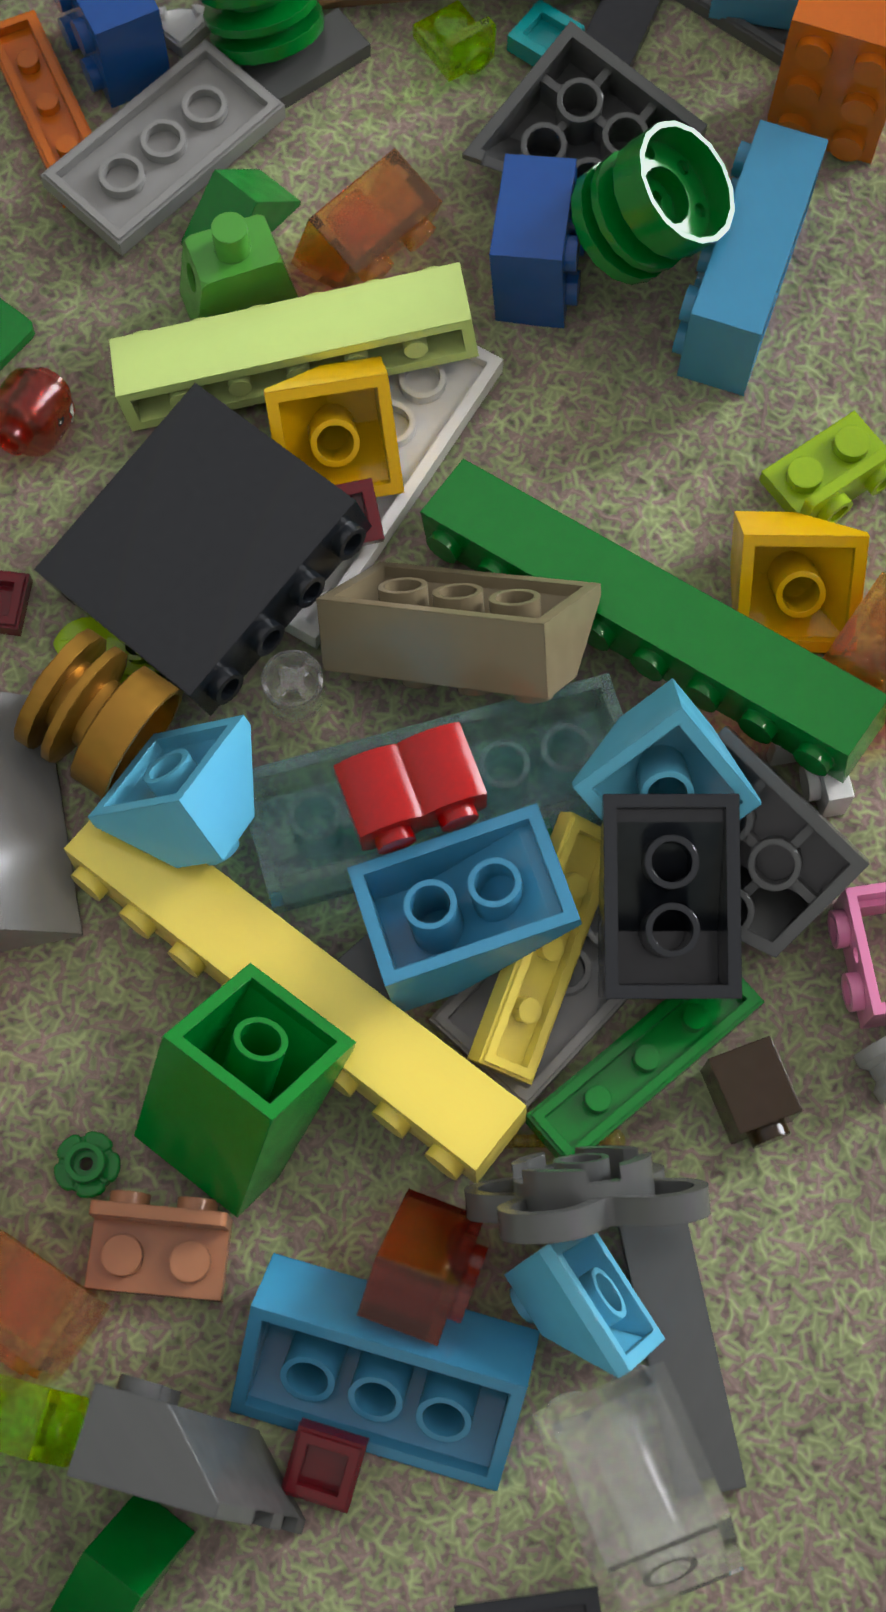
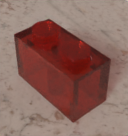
M408 1188L375 1257L357 1315L438 1346L448 1319L460 1324L462 1323L473 1289L480 1275L489 1247L477 1243L483 1223L468 1220L465 1209Z

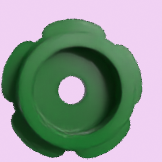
M89 1131L85 1136L81 1137L74 1134L65 1139L57 1150L56 1155L59 1161L54 1166V1176L59 1186L65 1191H75L76 1195L80 1198H94L104 1193L106 1187L117 1179L121 1169L120 1156L118 1153L113 1152L112 1141L106 1135L95 1131ZM85 1158H90L93 1161V1166L89 1170L81 1169V1161Z

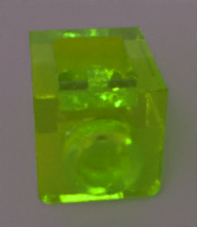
M459 0L413 24V38L448 82L465 73L468 75L479 73L495 57L496 24L489 16L476 22Z
M0 1373V1452L27 1461L64 1468L69 1467L88 1409V1397Z

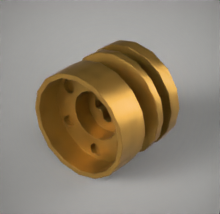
M86 629L78 633L60 650L36 680L16 721L14 739L30 749H35L41 745V757L50 763L58 762L77 746L78 748L70 767V777L103 798L151 736L168 730L182 701L183 691L146 666L133 672L121 684L120 681L127 666L128 654L116 646L106 651L107 640L94 631Z

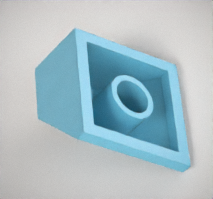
M673 678L619 717L572 781L573 788L600 819L602 817L603 794H739L740 819L762 804L760 798L712 725Z
M244 715L153 734L88 816L89 820L96 828L175 868L201 864L213 866L224 862L236 852L240 844L239 838L255 817L251 724Z
M598 1233L573 1241L547 1244L504 1274L511 1285L509 1292L512 1303L525 1321L530 1324L534 1323L543 1337L618 1379L634 1369L665 1340L660 1329Z

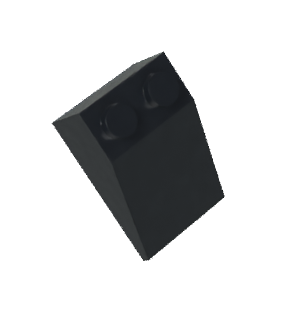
M739 794L602 795L598 909V998L742 999Z

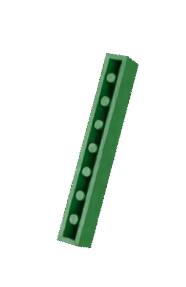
M465 459L460 461L420 511L428 547L436 556L448 563L458 561L474 571L601 583V598L587 643L601 651L613 650L630 660L632 666L641 675L652 681L658 682L663 679L668 682L673 678L696 707L711 713L717 710L738 722L740 729L759 743L769 744L772 742L781 746V748L793 754L800 766L814 775L826 776L828 774L844 783L884 725L886 717V694Z

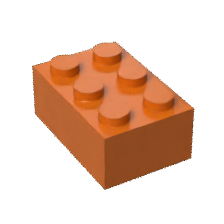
M799 0L791 20L767 122L828 139L826 151L831 152L839 160L847 162L858 160L871 164L886 121V0Z

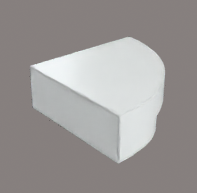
M192 4V9L178 8L166 10V6L158 7L166 46L180 57L186 56L210 34V30L205 25L203 19L205 6Z

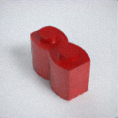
M460 722L448 723L427 729L397 744L370 749L333 765L337 784L362 851L377 848L379 854H389L412 845L416 841L414 834L424 829L440 826L442 832H452L465 828L479 819L478 812L487 807V791Z

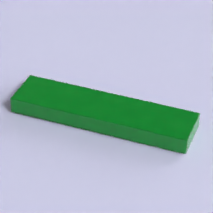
M743 977L742 999H665L526 1114L525 1123L555 1158L575 1154V1147L598 1146L756 1012L765 1001Z

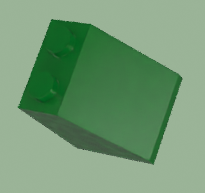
M249 963L162 1036L134 1136L235 1217H239L279 1178L351 1055L356 1041L253 964Z

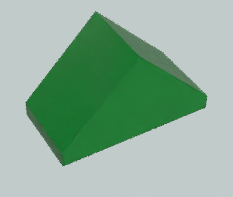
M214 169L184 233L181 244L183 246V240L189 235L211 229L214 218L224 212H235L244 218L256 214L263 215L271 232H273L301 205V201L260 169Z
M133 1495L83 1551L50 1612H139L196 1532L160 1503Z

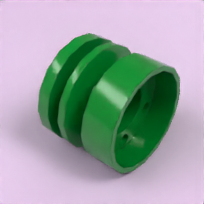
M200 0L205 5L203 19L205 25L210 30L209 38L211 44L236 65L253 66L265 64L297 54L314 43L324 30L325 17L322 6L317 0Z
M675 120L656 123L631 140L620 151L613 152L602 162H598L577 179L571 196L572 222L580 244L599 269L612 279L629 285L649 282L662 271H667L674 267L682 258L691 257L717 242L730 229L735 211L733 186L725 164L711 143L699 132Z

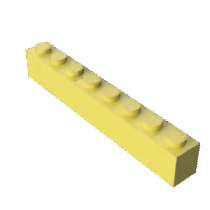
M90 820L65 846L64 850L75 868V871L70 875L73 881L95 900L100 901L107 895L123 907L118 913L119 916L142 937L149 939L155 932L172 947L167 953L186 972L198 978L204 971L223 986L251 963L356 1041L351 1055L332 1086L347 1097H351L357 1091L376 1106L371 1112L373 1117L397 1137L403 1139L409 1131L429 1147L424 1154L425 1157L449 1178L456 1181L463 1174L472 1182L478 1183L526 1122L527 1105L216 867L201 864L175 868L96 828Z

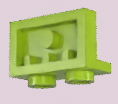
M854 410L761 471L759 481L785 512H798L836 523L852 508L853 499L865 491L874 496L886 489V445Z

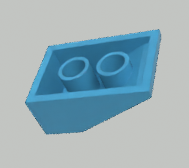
M537 803L347 868L385 988L392 1003L404 1012L458 994L582 925Z

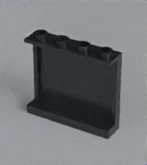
M194 383L34 570L73 605L81 608L181 689L211 716L220 705L228 703L237 695L243 685L245 675L256 662L277 648L284 636L285 628L302 608L311 606L320 597L325 587V581L343 560L352 558L360 550L365 541L366 533L372 525L355 499L197 383Z

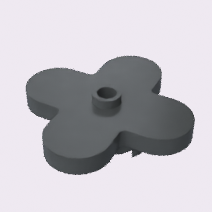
M600 1145L575 1147V1154L555 1158L553 1164L546 1165L545 1152L526 1155L512 1161V1177L482 1181L469 1185L464 1189L467 1219L478 1223L498 1224L499 1238L504 1242L532 1245L567 1242L591 1236L613 1226H672L699 1221L711 1215L709 1185L706 1181L693 1178H665L664 1165L652 1162L651 1152L639 1154L638 1147Z

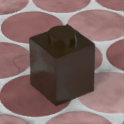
M771 1036L711 1057L700 1070L731 1145L749 1138L753 1149L782 1139L790 1134L787 1123L792 1122L803 1111Z

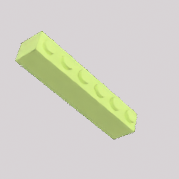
M460 262L443 266H431L416 272L384 279H372L357 285L325 292H313L298 298L266 305H254L248 309L211 317H200L189 322L152 330H141L130 335L109 339L115 397L132 432L158 426L194 383H197L234 410L266 403L263 389L324 364L381 356L388 376L479 356Z

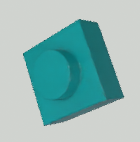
M538 0L507 35V51L534 66L570 21L583 31L585 26L546 2Z

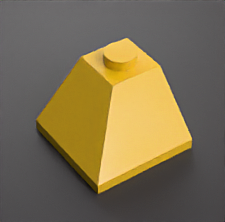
M381 356L320 365L263 389L271 438L334 485L372 478L376 497L404 493L388 372Z
M734 511L730 559L732 608L812 653H857L870 539L868 532L798 512Z

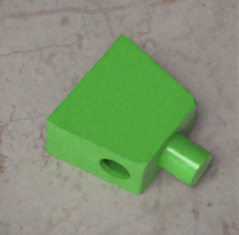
M224 212L214 218L211 229L191 234L183 240L179 292L190 321L200 317H211L248 309L254 305H266L298 298L283 257L263 215L256 214L244 218L235 212Z

